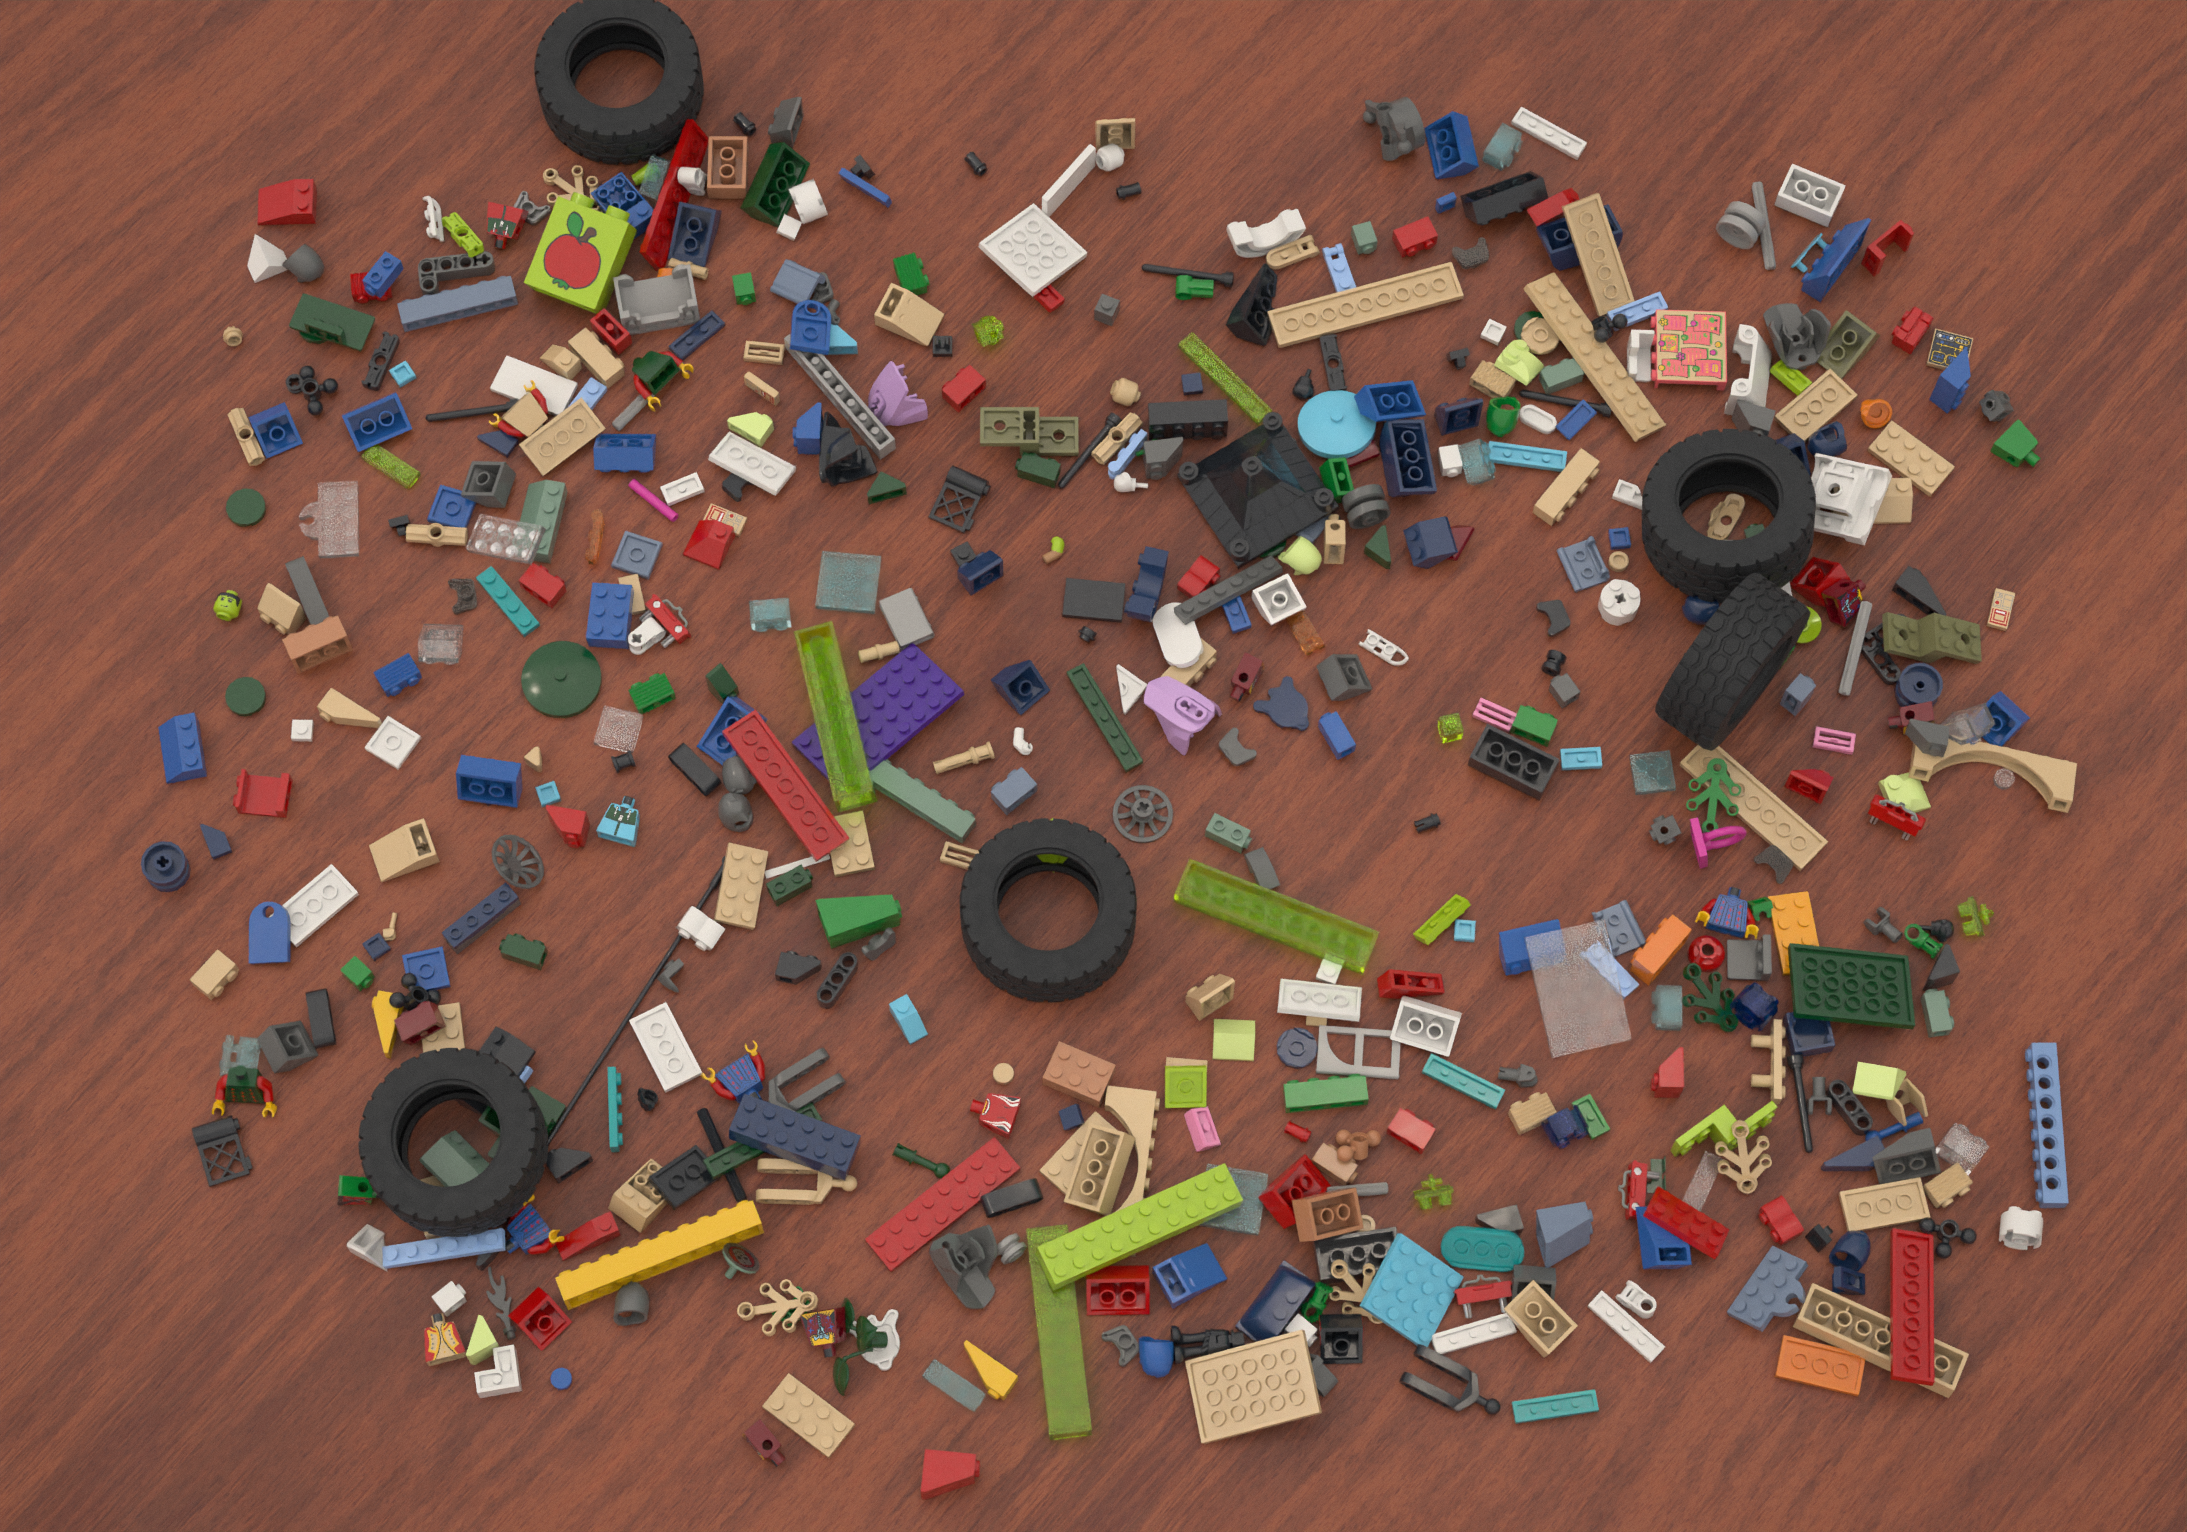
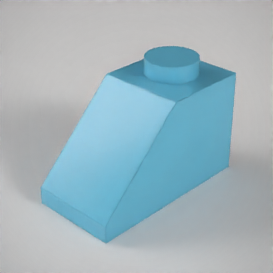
M831 324L828 355L858 354L857 342L838 325Z
M907 994L889 1004L892 1016L910 1045L928 1035L917 1010Z

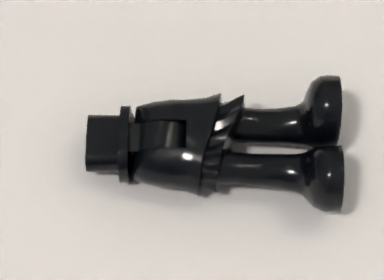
M1176 1325L1170 1328L1171 1341H1173L1175 1365L1181 1364L1185 1358L1198 1355L1202 1357L1245 1345L1243 1331L1234 1332L1230 1330L1229 1332V1330L1210 1328V1330L1205 1329V1332L1184 1334L1181 1333L1180 1328ZM1193 1343H1203L1201 1346H1194V1347H1182V1346H1181V1345L1193 1344Z

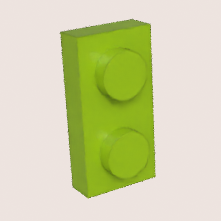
M1782 360L1778 361L1770 369V373L1797 396L1812 384L1799 370L1787 368Z

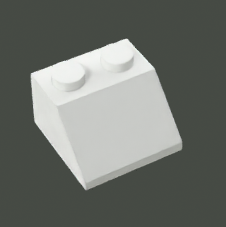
M1288 573L1252 592L1251 598L1261 616L1270 625L1306 609V605Z

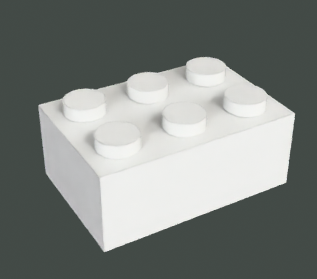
M1792 164L1778 193L1775 206L1828 227L1842 197L1845 185Z

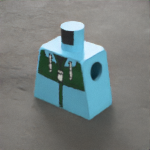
M624 796L621 805L610 804L597 827L598 837L635 847L640 821L639 811L633 809L635 799Z

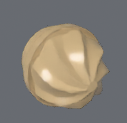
M233 326L224 330L223 339L229 346H237L242 342L243 334L239 328Z

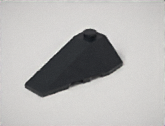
M1267 263L1262 265L1232 309L1226 326L1237 338L1262 346L1267 344L1272 332L1267 311L1274 310L1272 308V298L1276 296L1278 277Z

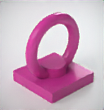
M1698 817L1690 819V832L1700 868L1708 867L1707 850L1733 845L1743 840L1747 834L1746 830L1740 826L1722 827L1702 833ZM1735 834L1726 839L1710 841L1720 836Z

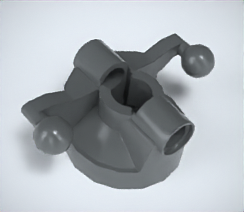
M1404 96L1394 101L1382 103L1372 102L1371 100L1365 101L1366 111L1363 113V119L1368 124H1373L1377 120L1378 125H1380L1383 136L1380 144L1384 160H1395L1403 154H1408L1410 151L1424 146L1425 130L1416 106L1408 97Z

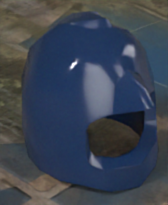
M1834 421L1816 430L1808 440V451L1814 457L1816 453L1835 457L1847 451L1844 429L1838 421Z
M1698 595L1695 597L1687 596L1685 604L1682 606V611L1688 621L1698 625H1706L1719 608V603L1716 599L1714 602L1698 599Z
M1862 1230L1847 1231L1840 1237L1830 1252L1829 1262L1835 1267L1842 1266L1859 1271L1870 1256L1871 1243L1868 1235ZM1845 1252L1847 1257L1842 1261L1837 1258L1836 1253Z

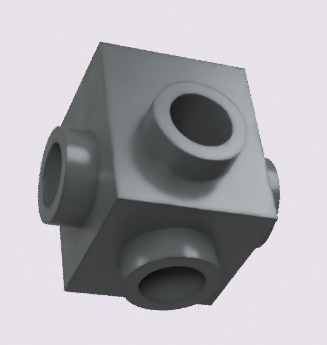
M1991 390L1984 395L1985 398L1979 401L1983 414L1990 421L2000 422L2014 411L2009 402V396L2003 391Z
M1673 814L1666 818L1664 815L1653 819L1654 824L1651 825L1652 829L1649 830L1654 841L1658 840L1659 844L1664 842L1665 845L1675 841V836L1681 834ZM1663 826L1667 827V828H1668V832H1667V833H1661V831H1660L1661 827H1663Z

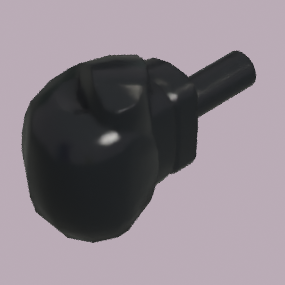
M1307 369L1305 376L1299 377L1293 387L1292 394L1299 399L1306 400L1314 395V386L1309 378L1311 369Z
M1947 919L1931 921V926L1919 925L1922 930L1931 931V936H1936L1939 942H1946L1954 934L1953 923Z

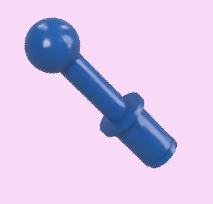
M1919 1112L1905 1117L1907 1126H1903L1899 1122L1881 1131L1870 1130L1865 1135V1141L1877 1135L1882 1140L1901 1130L1907 1133V1130L1923 1123L1922 1117Z

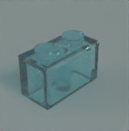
M1502 123L1484 150L1482 161L1502 171L1505 166L1511 164L1514 158L1512 156L1513 153L1520 150L1523 141H1521L1522 133Z
M655 155L650 156L639 190L640 194L658 199L671 161Z
M1476 439L1458 446L1467 483L1475 486L1495 479L1494 472H1496L1494 463L1490 461L1489 454H1491L1488 443L1481 439Z
M789 598L749 601L752 630L764 632L767 629L785 630L791 627Z
M1657 985L1655 992L1652 991L1651 1002L1655 1004V1011H1652V1023H1655V1030L1680 1031L1683 1025L1682 986Z

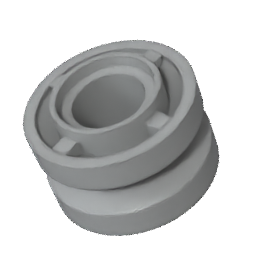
M1017 1233L1005 1237L997 1245V1256L1002 1255L1001 1261L1004 1265L1018 1259L1027 1248L1024 1242H1018L1020 1237Z

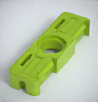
M456 212L451 213L449 217L445 216L441 219L443 227H446L455 242L467 251L469 257H474L484 252L482 241ZM462 233H466V234H467V235H465V236H458L459 234H462Z

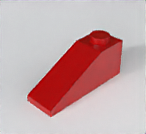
M1569 188L1529 208L1527 212L1536 226H1540L1564 217L1562 206L1580 199L1573 188Z
M1389 969L1377 978L1380 998L1402 999L1403 995L1412 998L1441 995L1444 993L1442 974Z
M610 1211L564 1236V1241L556 1242V1246L562 1260L565 1261L621 1236Z

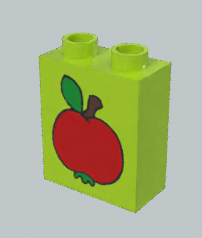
M573 192L570 200L558 196L524 283L535 291L597 314L603 308H607L615 287L613 278L620 275L637 230L627 222L630 216L628 212L608 205L604 214L592 209L595 202L593 199Z

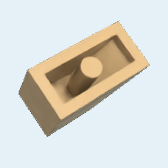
M552 345L540 357V360L551 369L569 380H572L582 369L580 359L565 347Z

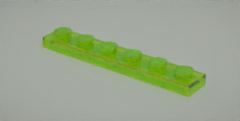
M1193 332L1178 343V347L1257 425L1263 422V418L1267 413L1273 411Z

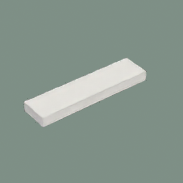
M1523 107L1519 109L1511 122L1515 127L1578 160L1587 146V142Z
M1602 1290L1587 1306L1650 1363L1665 1348L1662 1343Z
M1507 1313L1436 1333L1432 1335L1431 1342L1434 1351L1443 1355L1514 1334L1517 1330Z

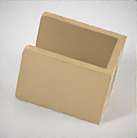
M1908 1078L1903 1080L1898 1089L1903 1090L1901 1098L1886 1099L1888 1110L1903 1126H1907L1903 1105L1909 1102L1924 1117L1928 1116L1924 1095Z

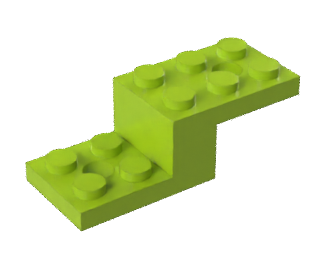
M1773 1101L1745 1120L1749 1128V1134L1745 1137L1746 1140L1751 1138L1760 1126L1764 1128L1772 1122V1118L1775 1116L1774 1112L1777 1109ZM1723 1105L1676 1139L1670 1151L1675 1157L1680 1153L1683 1156L1692 1149L1691 1146L1695 1142L1698 1144L1702 1143L1708 1138V1135L1715 1144L1720 1141L1725 1142L1728 1149L1733 1151L1738 1147L1737 1138L1733 1136L1731 1127L1737 1120L1727 1107Z

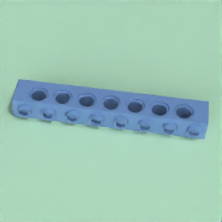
M2031 1043L2028 1049L2025 1050V1060L2029 1062V1069H2027L2026 1073L2027 1081H2030L2031 1088L2028 1090V1100L2032 1102L2029 1118L2030 1121H2033L2031 1140L2035 1142V1149L2032 1151L2033 1161H2036L2034 1181L2038 1183L2035 1198L2036 1202H2039V1208H2065L2069 1201L2057 1044ZM2037 1062L2044 1063L2046 1069L2039 1068ZM2038 1082L2046 1083L2047 1089L2041 1088ZM2040 1102H2046L2049 1109L2042 1108ZM2041 1122H2048L2050 1129L2044 1128ZM2043 1141L2049 1142L2052 1149L2045 1148ZM2044 1162L2052 1163L2053 1169H2048ZM2046 1182H2052L2055 1189H2049L2046 1186Z

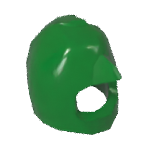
M1498 397L1489 401L1486 411L1487 428L1497 437L1509 434L1517 425L1521 405L1515 397ZM1508 404L1513 406L1515 409L1505 410L1501 409V406Z

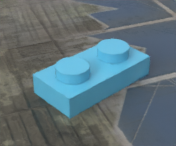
M1601 747L1560 749L1561 770L1602 768Z

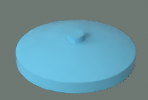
M1342 390L1327 391L1314 396L1302 407L1298 417V433L1302 443L1311 452L1329 459L1349 458L1359 454L1369 446L1375 436L1376 421L1360 414L1354 398L1356 394Z

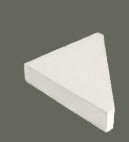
M1118 664L1116 670L1122 709L1126 715L1146 690L1147 684Z

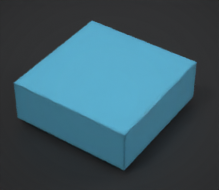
M406 360L389 370L399 387L416 379L415 373Z
M555 781L535 787L542 807L561 801Z
M1455 919L1454 941L1474 942L1476 921Z

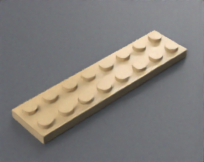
M1697 745L1680 762V766L1694 779H1697L1707 771V765L1712 759L1720 758L1724 760L1727 764V775L1735 784L1741 787V793L1737 797L1731 796L1729 788L1721 779L1719 787L1732 804L1738 806L1739 812L1737 816L1799 871L1825 847L1828 841L1720 746L1710 751ZM1714 765L1713 769L1715 771H1720L1721 766ZM1712 778L1703 783L1702 786L1706 789L1709 788ZM1732 787L1731 791L1732 793L1737 794L1739 792V789L1737 787ZM1735 807L1729 808L1733 813H1736Z

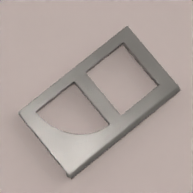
M1319 1025L1317 1067L1315 1071L1318 1074L1345 1076L1360 1074V1076L1372 1078L1399 1079L1401 1042L1392 1040L1391 1068L1362 1066L1364 1036L1390 1038L1392 1030ZM1327 1033L1355 1035L1354 1065L1342 1062L1333 1054L1328 1043Z

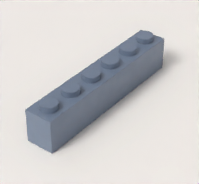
M500 276L495 280L480 281L471 286L463 285L458 289L443 290L434 295L427 294L413 300L406 299L401 303H397L404 331L408 332L518 305L511 276Z

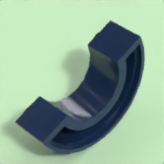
M1146 546L1144 554L1140 553L1138 565H1141L1138 580H1134L1132 592L1135 593L1130 596L1129 601H1126L1124 613H1127V617L1148 622L1153 621L1163 586L1169 551Z

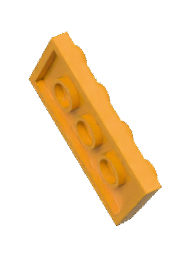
M1808 891L1768 896L1773 905L1771 909V922L1782 976L1790 975L1788 946L1790 943L1819 946Z

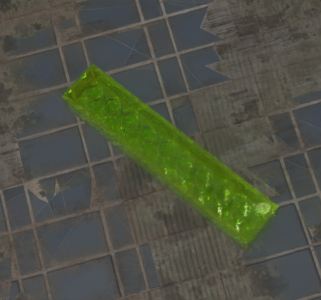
M832 621L794 631L838 812L878 802L834 624Z
M1190 858L1174 894V902L1317 958L1339 964L1343 968L1361 975L1366 970L1379 936V932Z
M1068 1224L1026 1229L1050 1440L1092 1435L1075 1283L1073 1281L1053 1290L1035 1254L1038 1246L1069 1233Z

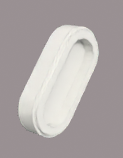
M1525 405L1520 410L1519 417L1525 425L1543 434H1550L1555 430L1557 421L1553 415L1534 405Z

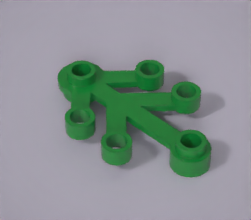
M1720 758L1712 759L1707 765V771L1697 779L1690 780L1688 785L1691 791L1696 792L1703 783L1712 778L1709 788L1696 798L1689 799L1686 803L1687 810L1693 812L1697 810L1701 803L1709 798L1707 820L1702 824L1703 833L1710 832L1706 829L1708 824L1714 826L1713 830L1718 829V825L1715 822L1717 799L1726 808L1729 816H1736L1739 812L1738 806L1732 804L1719 787L1721 779L1729 788L1731 796L1737 797L1741 793V787L1735 784L1727 775V764ZM1714 765H1720L1721 770L1715 771L1713 769ZM1697 782L1698 788L1693 789L1691 783ZM1737 787L1739 789V792L1737 794L1732 793L1731 788ZM1695 802L1696 807L1691 809L1688 804ZM1735 807L1736 813H1730L1729 808Z

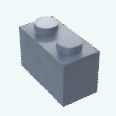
M1800 673L1785 690L1780 705L1796 716L1810 700L1816 687L1814 681Z
M1022 767L1018 770L1014 769L1007 775L1006 780L1002 783L998 782L992 787L991 798L1008 815L1037 792V783Z

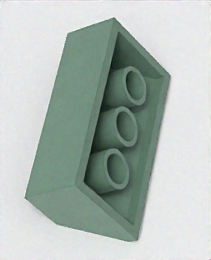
M543 480L529 484L512 557L551 563L568 493L565 483Z
M456 1130L441 1137L419 1160L445 1187L466 1183L481 1174L489 1165Z

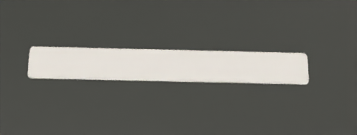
M827 854L817 862H815L813 857L802 859L765 871L766 878L786 873L801 864L803 867L829 860L830 856Z

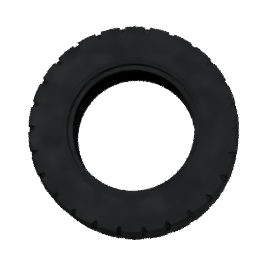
M583 0V3L578 1L568 7L566 13L562 12L554 19L552 25H549L545 31L542 41H540L537 48L534 74L545 120L555 136L564 145L580 156L584 154V157L595 162L602 160L604 164L618 165L619 162H622L623 165L638 163V160L645 162L656 158V154L662 155L672 149L673 144H678L686 120L693 119L696 121L700 112L704 95V82L697 43L691 30L681 17L659 1ZM614 50L641 52L654 59L664 70L660 84L650 96L637 104L622 108L603 107L584 98L575 88L578 76L583 68L594 58Z
M1718 429L1703 432L1702 436L1698 433L1685 438L1683 442L1680 441L1673 445L1658 459L1648 474L1642 496V540L1644 549L1650 562L1661 577L1664 576L1665 581L1674 588H1679L1686 595L1691 597L1698 595V599L1714 602L1716 599L1718 603H1723L1731 592L1752 573L1760 574L1767 578L1768 581L1773 582L1777 587L1782 588L1796 576L1805 564L1813 544L1816 494L1808 471L1800 459L1793 455L1792 451L1783 444H1777L1776 440L1765 435L1759 437L1758 433L1743 430L1741 433L1738 429H1723L1722 432H1719ZM1728 491L1746 494L1757 499L1769 509L1774 519L1763 531L1752 537L1742 540L1724 541L1707 537L1693 529L1683 517V513L1693 502L1703 496Z
M1757 573L1747 576L1709 619L1675 668L1655 707V712L1659 718L1676 728L1677 731L1697 743L1703 749L1712 751L1717 748L1752 708L1790 654L1809 620V609L1786 591L1777 587L1773 582L1768 581L1764 576Z
M1048 818L1033 819L1032 822H1020L1012 825L1011 829L1006 828L994 836V839L988 840L979 849V854H975L968 866V871L965 872L961 885L962 890L959 899L961 930L966 949L972 961L976 963L978 970L986 978H990V982L1001 990H1007L1008 994L1021 999L1025 997L1029 1001L1043 1002L1048 1000V1003L1062 1002L1064 999H1076L1084 996L1085 992L1090 993L1103 985V981H1108L1116 973L1117 967L1122 965L1128 955V950L1131 948L1135 934L1136 888L1126 861L1120 857L1121 854L1110 842H1106L1107 839L1094 830L1090 831L1089 827L1076 822L1072 824L1064 819L1053 818V821ZM1054 854L1067 857L1068 859L1063 864L1042 862L1036 855ZM1054 871L1072 876L1086 886L1098 907L1097 918L1089 932L1078 942L1058 950H1038L1014 939L1003 926L998 911L1006 892L1025 876L1037 872Z
M441 1048L440 1051L436 1049L421 1053L420 1057L416 1058L414 1056L400 1064L401 1067L393 1069L384 1078L385 1081L383 1083H379L371 1095L372 1099L368 1100L362 1115L364 1119L360 1122L358 1138L361 1140L358 1142L360 1159L362 1160L361 1165L366 1178L369 1180V1184L381 1200L401 1220L420 1231H428L432 1235L465 1237L468 1234H480L488 1231L490 1227L495 1228L507 1221L509 1216H514L523 1207L524 1202H528L537 1189L535 1186L540 1183L545 1170L543 1165L546 1164L548 1157V1146H546L548 1143V1132L543 1113L537 1101L524 1082L509 1066L486 1053L480 1054L479 1051L461 1048V1050L458 1048ZM455 1099L479 1101L495 1110L500 1123L499 1146L493 1160L481 1174L466 1183L449 1187L430 1185L414 1177L408 1161L409 1140L416 1124L429 1110L441 1103Z

